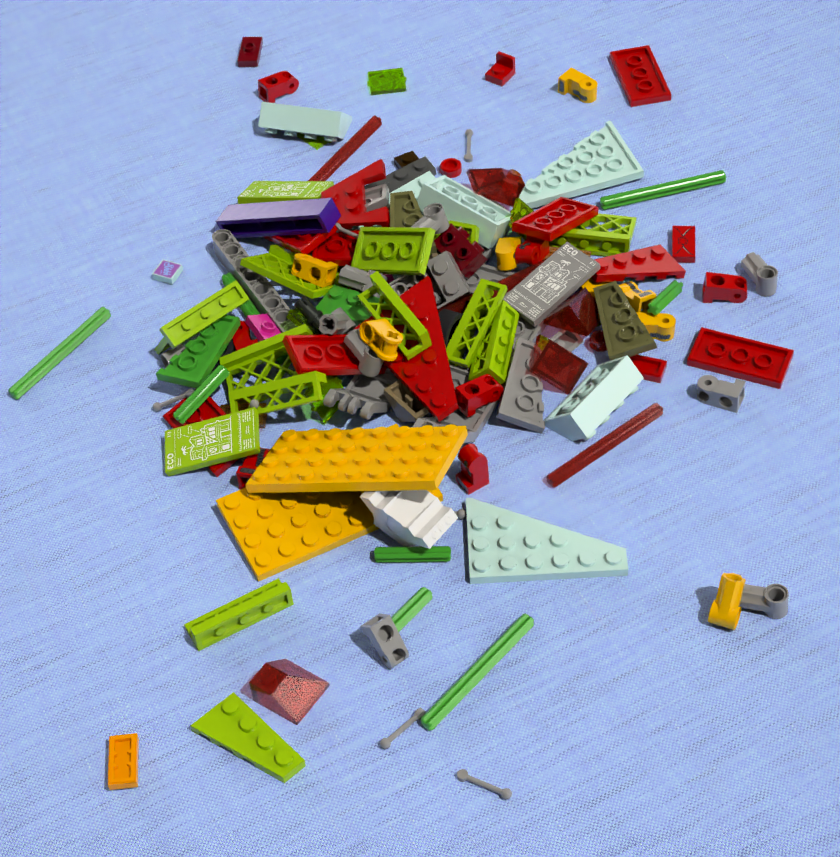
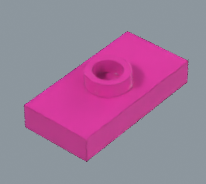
M268 314L247 315L245 323L259 342L281 333Z

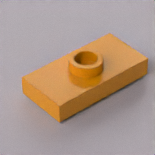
M137 733L109 736V790L138 787L139 737Z

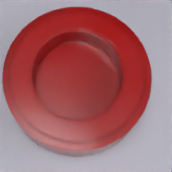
M455 158L443 160L440 164L441 174L449 178L459 176L462 172L461 162Z

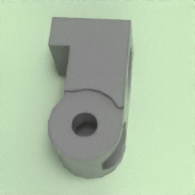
M704 375L697 382V398L704 404L737 413L745 397L746 381L736 379L734 383L718 380L712 375Z
M379 613L360 626L364 635L368 636L373 647L377 650L380 660L388 669H392L409 657L408 650L390 615Z

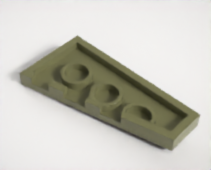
M413 191L390 193V227H411L423 217ZM434 241L432 243L430 254L437 253Z
M616 281L593 288L610 360L626 355L631 357L657 348L654 339L648 333L645 325L639 319Z

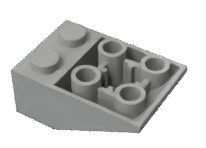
M444 251L428 261L425 275H402L388 283L397 295L400 296L422 279L429 276L432 281L438 312L473 294L452 254L448 251Z

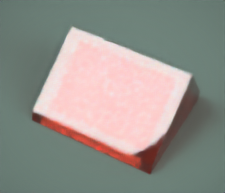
M585 287L562 302L544 319L543 324L588 336L601 320L597 303Z
M539 334L536 338L529 371L568 395L589 363L549 338Z

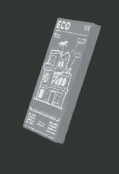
M566 242L508 292L503 300L513 307L520 317L535 327L601 269L600 263Z

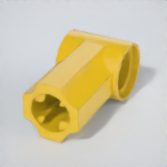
M735 573L722 574L716 599H714L710 608L709 623L731 630L736 629L741 614L740 602L746 579L742 578L741 575Z

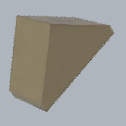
M400 380L384 389V394L400 422H416L418 418H422L429 413Z

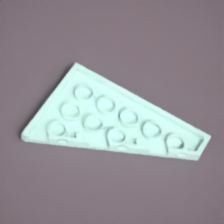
M607 121L605 127L599 131L595 130L589 137L581 140L569 154L561 155L557 161H553L542 170V174L535 179H529L525 185L517 188L514 191V199L528 210L549 204L560 197L572 198L643 178L644 170L613 123Z
M466 498L470 584L628 576L626 548L489 503Z

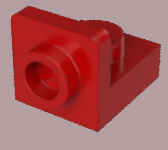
M498 51L496 53V63L485 73V80L499 86L506 84L516 74L515 57Z

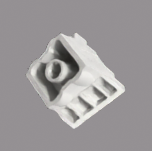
M428 490L365 491L360 496L373 514V524L404 547L418 545L430 549L458 519L452 508L443 506L439 499Z

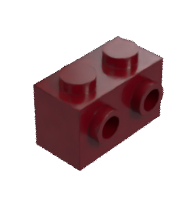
M451 223L449 228L441 233L434 242L436 248L441 253L448 251L452 254L461 273L469 279L488 259L482 254L484 249L476 241L471 243L468 239L470 234L462 226L456 228Z

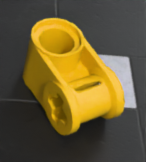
M385 318L361 323L359 333L363 342L380 359L385 361L396 360L398 356L397 348L403 341V335Z

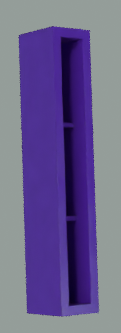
M332 198L232 204L225 208L215 222L220 229L229 230L235 238L329 233L341 217V214Z

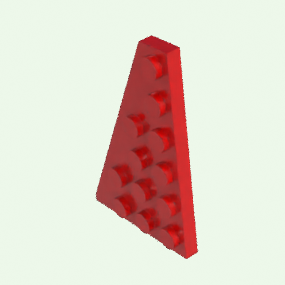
M427 276L399 297L427 329L432 345L409 360L397 348L398 356L396 360H384L383 363L440 422L457 410L459 406L431 278ZM381 310L380 317L391 318L392 310ZM371 316V317H369L368 319H366L364 322H366V321H371V320H375V319ZM394 324L393 327L400 333L404 332V325ZM406 340L405 347L407 350H410L419 343L417 340Z

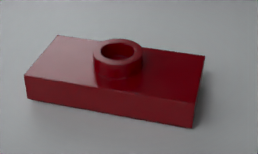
M262 37L242 38L237 61L238 67H258L263 45Z

